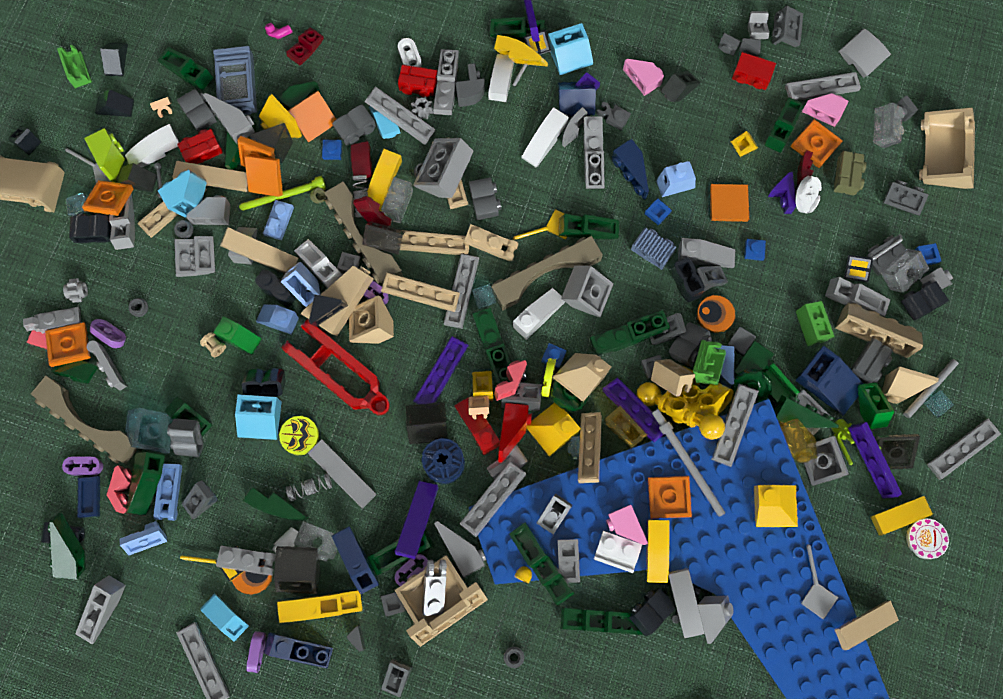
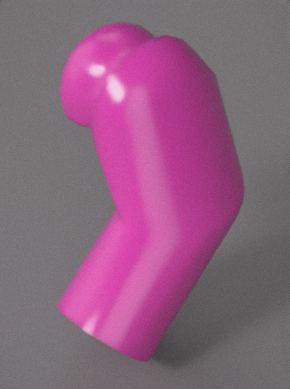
M272 23L265 25L266 34L277 39L293 33L289 25L280 29L274 27Z

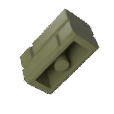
M843 151L837 160L834 192L856 195L859 190H862L864 186L862 173L865 172L867 164L864 162V154H853L847 151Z

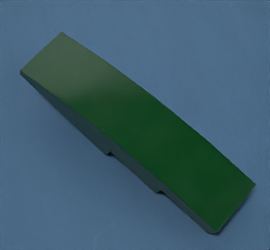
M526 522L509 534L526 563L533 569L542 586L547 589L556 605H560L575 594Z
M570 608L561 609L560 629L643 635L629 619L632 613Z

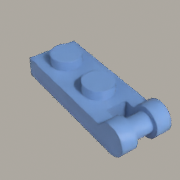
M163 464L162 476L157 486L154 508L155 520L168 518V520L175 521L177 518V504L182 465ZM164 504H169L168 510H163Z

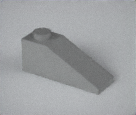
M207 93L203 94L207 103L236 144L240 136L247 138L255 133L252 127L254 122L249 115L245 116L241 110Z
M682 238L679 244L678 261L689 258L694 265L735 267V249L705 240Z
M440 522L434 523L464 578L485 566L484 561L486 558L481 549L477 551L472 544Z
M109 575L96 583L75 634L93 644L119 603L126 585Z

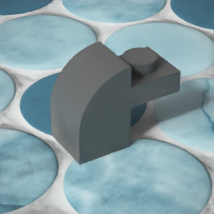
M468 64L469 81L456 82L459 107L474 105L484 96V79H480V72L476 70L475 64Z

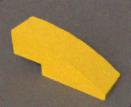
M497 35L494 49L500 54L509 55L508 58L517 64L548 67V62L527 44L517 39Z
M386 149L383 150L367 191L368 197H371L373 201L380 204L379 211L382 210L395 183V176L402 163L401 155Z
M922 496L870 517L878 535H884L931 516L933 513L925 496Z
M647 520V582L668 583L669 520Z

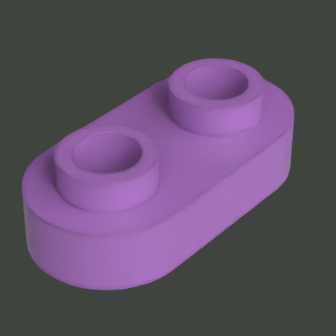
M97 319L92 321L90 326L92 335L112 348H119L124 345L126 335L105 320Z

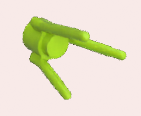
M839 419L834 422L839 427L831 429L835 433L834 436L849 465H852L853 462L841 440L847 439L851 444H854L848 429L852 424H847L844 419Z

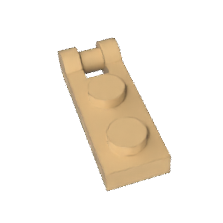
M470 224L463 242L507 261H513L514 250L519 245L514 240H508ZM502 245L508 247L506 251L501 250Z

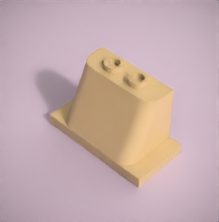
M447 556L440 559L446 560L447 563L443 614L423 616L424 575L426 574L427 566L424 568V571L418 575H412L405 584L395 590L415 624L406 631L410 638L420 647L488 600L476 582L469 587L466 586ZM440 560L434 563V573H439Z

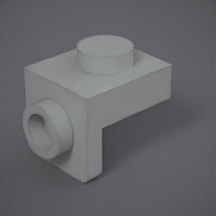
M767 11L750 12L748 22L750 39H768L769 29L767 20L769 14Z
M940 267L920 279L922 284L930 280L932 283L937 281L941 289H944L953 284L951 282L953 276L948 269L943 270Z

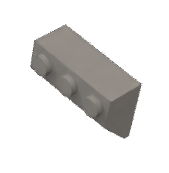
M461 138L434 139L413 185L437 197L452 198L470 161L473 150Z

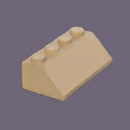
M848 303L842 309L835 327L867 342L875 338L882 342L883 345L891 348L894 353L906 358L912 356L923 347L922 333L916 331L914 327L901 325L895 319L884 318L879 313L862 309L860 305L855 303Z

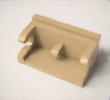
M671 359L656 360L651 381L673 395L680 396L682 387L685 384L684 391L687 393L690 391L695 374Z

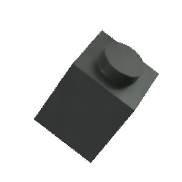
M689 71L674 73L661 91L670 102H678L693 91L701 82Z

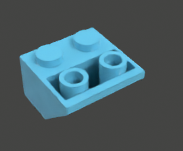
M582 23L548 34L551 48L550 53L559 75L593 65L589 39Z
M188 169L181 172L174 180L166 182L157 191L169 210L186 218L187 214L202 202L207 182Z
M238 395L235 411L237 436L239 438L277 440L282 402L277 397Z

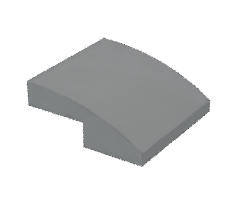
M865 28L839 50L848 65L854 64L863 78L868 76L891 55L888 49Z
M213 236L175 239L176 277L215 273Z

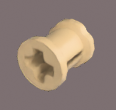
M213 332L205 335L200 341V345L205 346L214 358L222 354L226 349V345L220 343L215 338Z

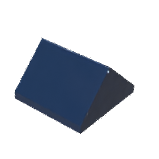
M558 82V101L561 113L566 116H574L583 107L587 111V116L595 115L596 88L593 86L594 84L575 86L577 82Z

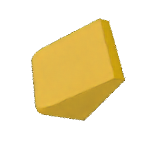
M747 131L731 141L740 157L758 148L754 139Z

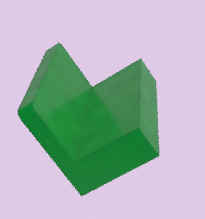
M772 363L769 370L765 372L772 383L770 397L776 403H778L781 395L787 398L789 395L798 398L799 391L778 367Z

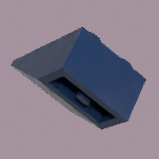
M825 346L815 353L795 380L842 416H844L859 396L858 386L863 384L843 360Z

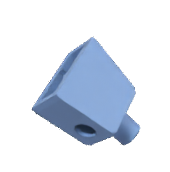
M687 161L664 168L656 182L661 196L665 197L694 189L696 178L690 162Z
M298 262L289 269L281 280L282 284L305 307L313 302L315 294L320 295L317 278L301 262Z

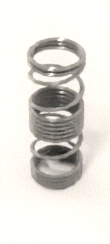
M353 176V180L362 181L353 184V186L367 182V180H364L367 179V176ZM354 186L364 189L354 191V200L368 196V192H361L368 190L367 188ZM355 209V217H362L357 209Z
M324 474L327 488L318 476L319 491L320 482L326 490L332 488L331 479L328 474ZM313 479L305 480L304 484L301 482L302 496L299 495L294 484L293 489L291 486L286 487L288 499L290 501L296 500L295 491L300 498H303L304 491L307 496L316 493L317 489Z

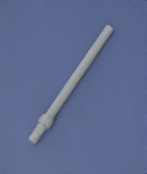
M659 409L654 411L652 414L660 425L659 429L662 434H666L718 517L725 514L726 512L674 434L670 422L665 420Z

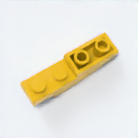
M358 590L277 602L279 623L338 616L362 611L361 595Z

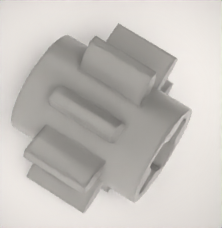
M426 96L424 98L416 97V102L411 103L412 113L420 119H428L429 114L434 113L432 101L428 102Z
M79 278L69 279V283L63 287L64 296L72 300L73 303L82 302V298L88 295V288L86 283L79 281Z

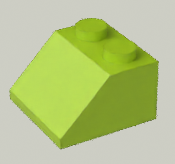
M104 128L84 139L99 168L111 182H116L125 161L122 154L124 149L114 134H109Z

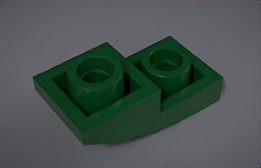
M81 360L54 366L51 372L55 375L70 377L74 382L89 384L98 367Z

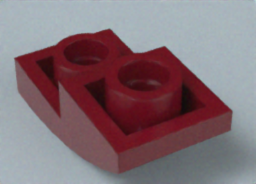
M310 27L298 37L299 42L286 51L287 57L301 66L319 47L324 37Z
M368 141L351 145L353 176L366 175L367 178L372 177V162Z
M808 150L805 151L799 163L797 173L798 187L805 177L812 176L814 172L810 169L814 161L811 160L813 152Z
M363 196L353 201L354 206L362 217L375 228L380 229L391 225L392 219L379 211L380 204L373 201L371 197Z

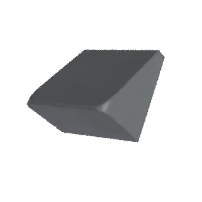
M743 38L739 51L758 57L761 40Z
M739 327L728 343V346H734V350L744 356L756 336Z
M358 625L349 633L347 639L359 652H362L366 648L361 626Z

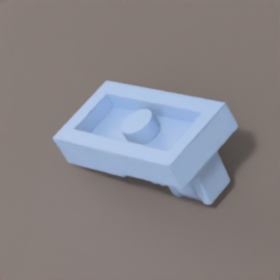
M275 200L263 232L264 236L282 241L294 209L292 204Z
M157 521L146 524L144 531L120 538V546L128 555L167 542V536Z

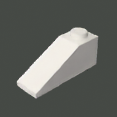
M553 288L528 306L513 321V328L527 340L565 301L561 299L562 296Z

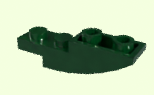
M491 308L472 314L497 384L503 381L510 382L506 371L511 362Z
M661 310L627 322L624 326L592 336L590 341L595 354L600 356L637 344L669 329L670 326L664 311Z

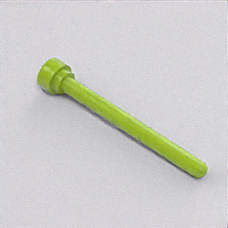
M321 175L315 177V180H312L311 183L282 191L283 195L280 197L264 196L241 203L239 208L240 210H247L316 188L326 190V185Z

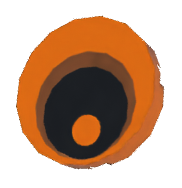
M712 295L705 298L697 309L699 325L714 333L726 331L735 319V309L732 303L722 296Z
M260 560L259 567H264L265 560ZM244 571L233 579L232 583L240 592L253 595L265 590L269 586L272 576Z

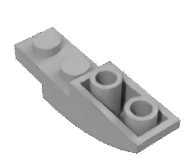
M441 49L433 108L434 114L452 115L456 92L459 50Z
M584 117L586 189H604L602 117Z

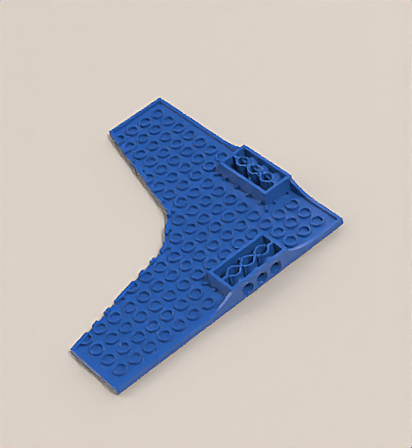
M769 399L754 404L732 467L711 460L718 439L711 440L705 438L701 434L699 426L696 425L695 427L674 433L726 512L718 517L667 436L659 438L655 443L651 441L601 459L599 482L579 483L578 468L513 491L478 534L494 583L505 584L523 582L514 577L520 567H529L509 535L524 522L528 524L558 568V540L578 539L580 576L628 572L594 560L603 531L628 539L616 534L614 530L610 531L606 522L609 519L608 514L631 505L646 540L647 520H669V572L688 568L693 584L714 593L715 596L728 595L729 602L733 605L731 619L786 699H889L867 641L864 640L849 650H843L835 629L855 619L857 616ZM726 414V415H723V416H720V417L723 419L724 423H725L727 414ZM689 476L692 517L650 519L648 477ZM796 485L798 527H755L754 486ZM557 494L572 504V507L555 533L552 534L538 525L537 521L553 496ZM642 544L634 571L647 570V544ZM808 544L811 545L818 584L838 597L824 619L801 604L814 584L807 551ZM530 568L532 572V578L530 581L539 580L536 574L534 573L533 569Z

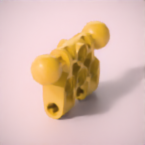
M693 378L690 391L688 393L684 391L685 384L682 387L680 396H675L668 391L662 395L659 387L651 382L641 384L637 389L636 396L646 406L658 405V409L671 416L672 420L676 423H686L690 427L699 426V430L705 438L715 440L721 437L725 431V423L718 415L731 402L734 392L732 389L719 383L718 385L710 384L707 388L701 390L698 387L700 383H696L695 378Z

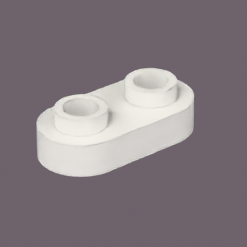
M410 38L400 40L398 51L403 65L411 66L410 64L415 63L413 66L421 67V58L415 42Z

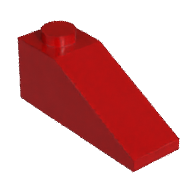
M469 397L454 405L483 455L500 446L498 437L486 418H484V415L477 414L476 419L469 415Z
M505 403L498 462L502 463L526 433L527 425H531L532 414L528 413L529 405Z

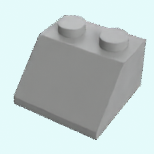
M574 265L561 299L575 309L601 317L613 283L592 266Z

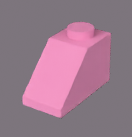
M627 59L624 62V72L644 96L662 84L663 72L654 63Z
M831 93L808 100L802 112L835 127L849 101L842 96Z
M631 505L608 514L609 519L606 522L610 531L614 530L616 534L640 544H648Z

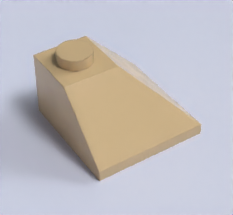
M379 295L357 305L349 317V341L352 343L379 344L394 337L393 319Z
M575 353L553 378L584 402L605 378L611 366L597 355Z
M898 367L886 375L882 392L888 402L897 404L937 383L939 378Z

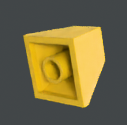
M271 94L259 115L262 122L260 124L266 133L270 132L274 137L300 138L302 134L295 118Z
M555 403L533 419L531 425H527L526 428L549 457L579 434L581 430L573 418Z
M796 485L754 486L755 527H798Z

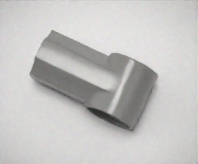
M517 445L502 463L497 460L487 467L494 480L509 461L519 468L528 462Z

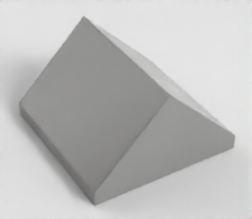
M835 436L799 448L812 486L849 474Z

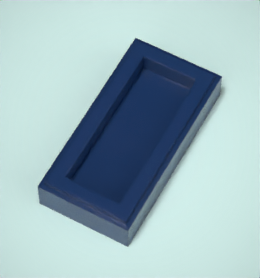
M100 477L78 478L77 517L100 516Z

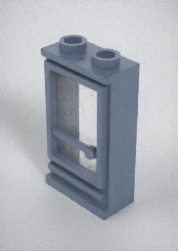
M250 47L213 50L217 99L241 110L244 115L256 113L254 60Z

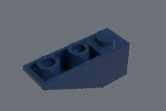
M630 139L613 151L612 161L617 168L619 167L622 170L624 178L632 183L636 194L641 195L645 200L649 190L643 153L635 142Z
M348 526L331 535L360 595L378 586V576H376L351 527Z
M269 632L263 653L271 657L327 669L333 648Z

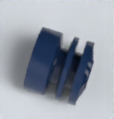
M444 438L434 440L423 451V468L434 482L445 485L459 479L464 472L465 461L462 450L452 440ZM441 456L447 458L446 464L439 462Z

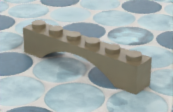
M342 182L324 192L327 198L324 200L329 210L333 209L335 211L334 217L339 225H344L345 229L343 231L348 239L352 238L355 242L352 244L358 254L362 253L364 256L362 261L367 269L371 267L373 270L372 276L376 283H381L383 286L386 272L402 277L401 269L392 255L372 247L359 234L354 220V198L345 183Z
M592 236L588 238L583 237L571 247L567 245L555 255L549 254L543 258V261L539 263L533 262L527 266V269L521 272L520 270L515 271L505 280H497L492 286V293L503 311L519 303L528 286L541 275L555 269L574 268V265L592 266L601 261L602 253Z
M45 376L31 393L36 398L35 403L43 408L47 406L51 409L49 411L51 415L57 419L63 418L65 420L63 424L72 430L75 428L79 430L80 433L78 435L86 441L92 440L95 443L93 446L101 452H104V450L110 454L108 458L117 464L119 461L127 464L141 446L121 431H103L87 425L74 410L70 401L69 391L48 376Z

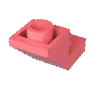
M518 360L509 364L506 374L510 382L504 381L497 385L494 392L497 401L516 393L526 370V360L522 362Z
M119 465L114 468L107 497L116 512L124 514L128 498L122 492L130 487L132 473L128 468Z

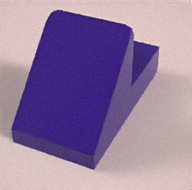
M789 172L768 195V197H781L780 205L784 209V214H792L796 208L793 172Z

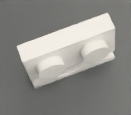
M603 531L594 560L633 573L642 544Z

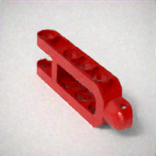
M308 319L301 325V328L322 345L311 358H308L303 352L291 345L288 340L281 347L290 357L353 410L369 409L374 414L380 416L388 412L390 404L388 399L380 393V383L377 376L318 327L311 325ZM331 354L370 385V392L364 398H354L342 385L340 386L328 373L326 374L320 369V366Z

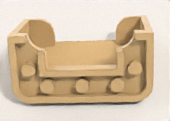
M973 108L925 112V119L921 120V130H925L926 134L925 165L923 169L919 170L920 181L923 180L924 184L963 189L974 188L975 121Z
M0 156V200L29 203L32 207H36V205L44 206V211L55 212L65 172L54 162L40 163L8 159Z

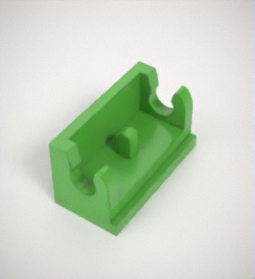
M70 45L71 51L69 52L65 51L62 47L58 48L64 71L71 84L77 88L91 83L92 80L82 52L78 51L73 45Z
M822 301L805 304L796 311L807 346H812L818 342L823 343L834 337Z
M701 341L693 369L696 383L718 385L726 356L725 350L715 349L721 348V343Z

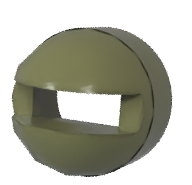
M322 188L312 190L310 199L314 203L324 202L326 200L325 191Z

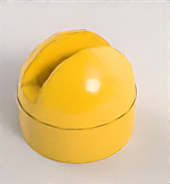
M522 566L516 571L514 577L529 584L532 578L531 569Z

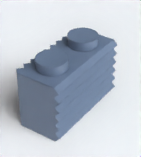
M644 228L633 243L631 250L663 270L674 254L676 246H674L671 240L658 236L655 230Z

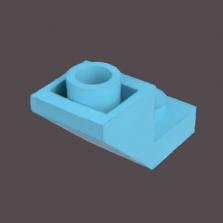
M369 106L370 113L374 117L378 131L383 139L393 138L396 134L400 133L398 125Z
M215 593L200 608L212 623L233 641L249 627Z

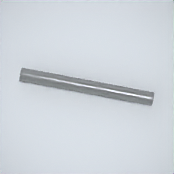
M952 359L937 375V378H939L938 382L926 388L903 413L905 417L911 418L959 363L955 359Z

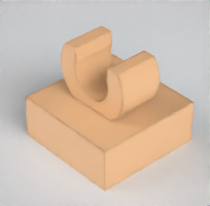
M169 97L150 103L153 110L158 109L160 118L164 117L162 114L163 109H167L168 113L172 114V109L167 106L172 104Z
M489 396L469 397V415H472L473 419H476L477 414H484V418H487V414H489Z

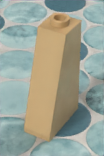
M352 266L321 294V296L341 299L347 302L348 306L320 324V327L338 336L373 281V278L369 276L370 271L362 266L359 269ZM313 302L301 313L308 319L310 318Z

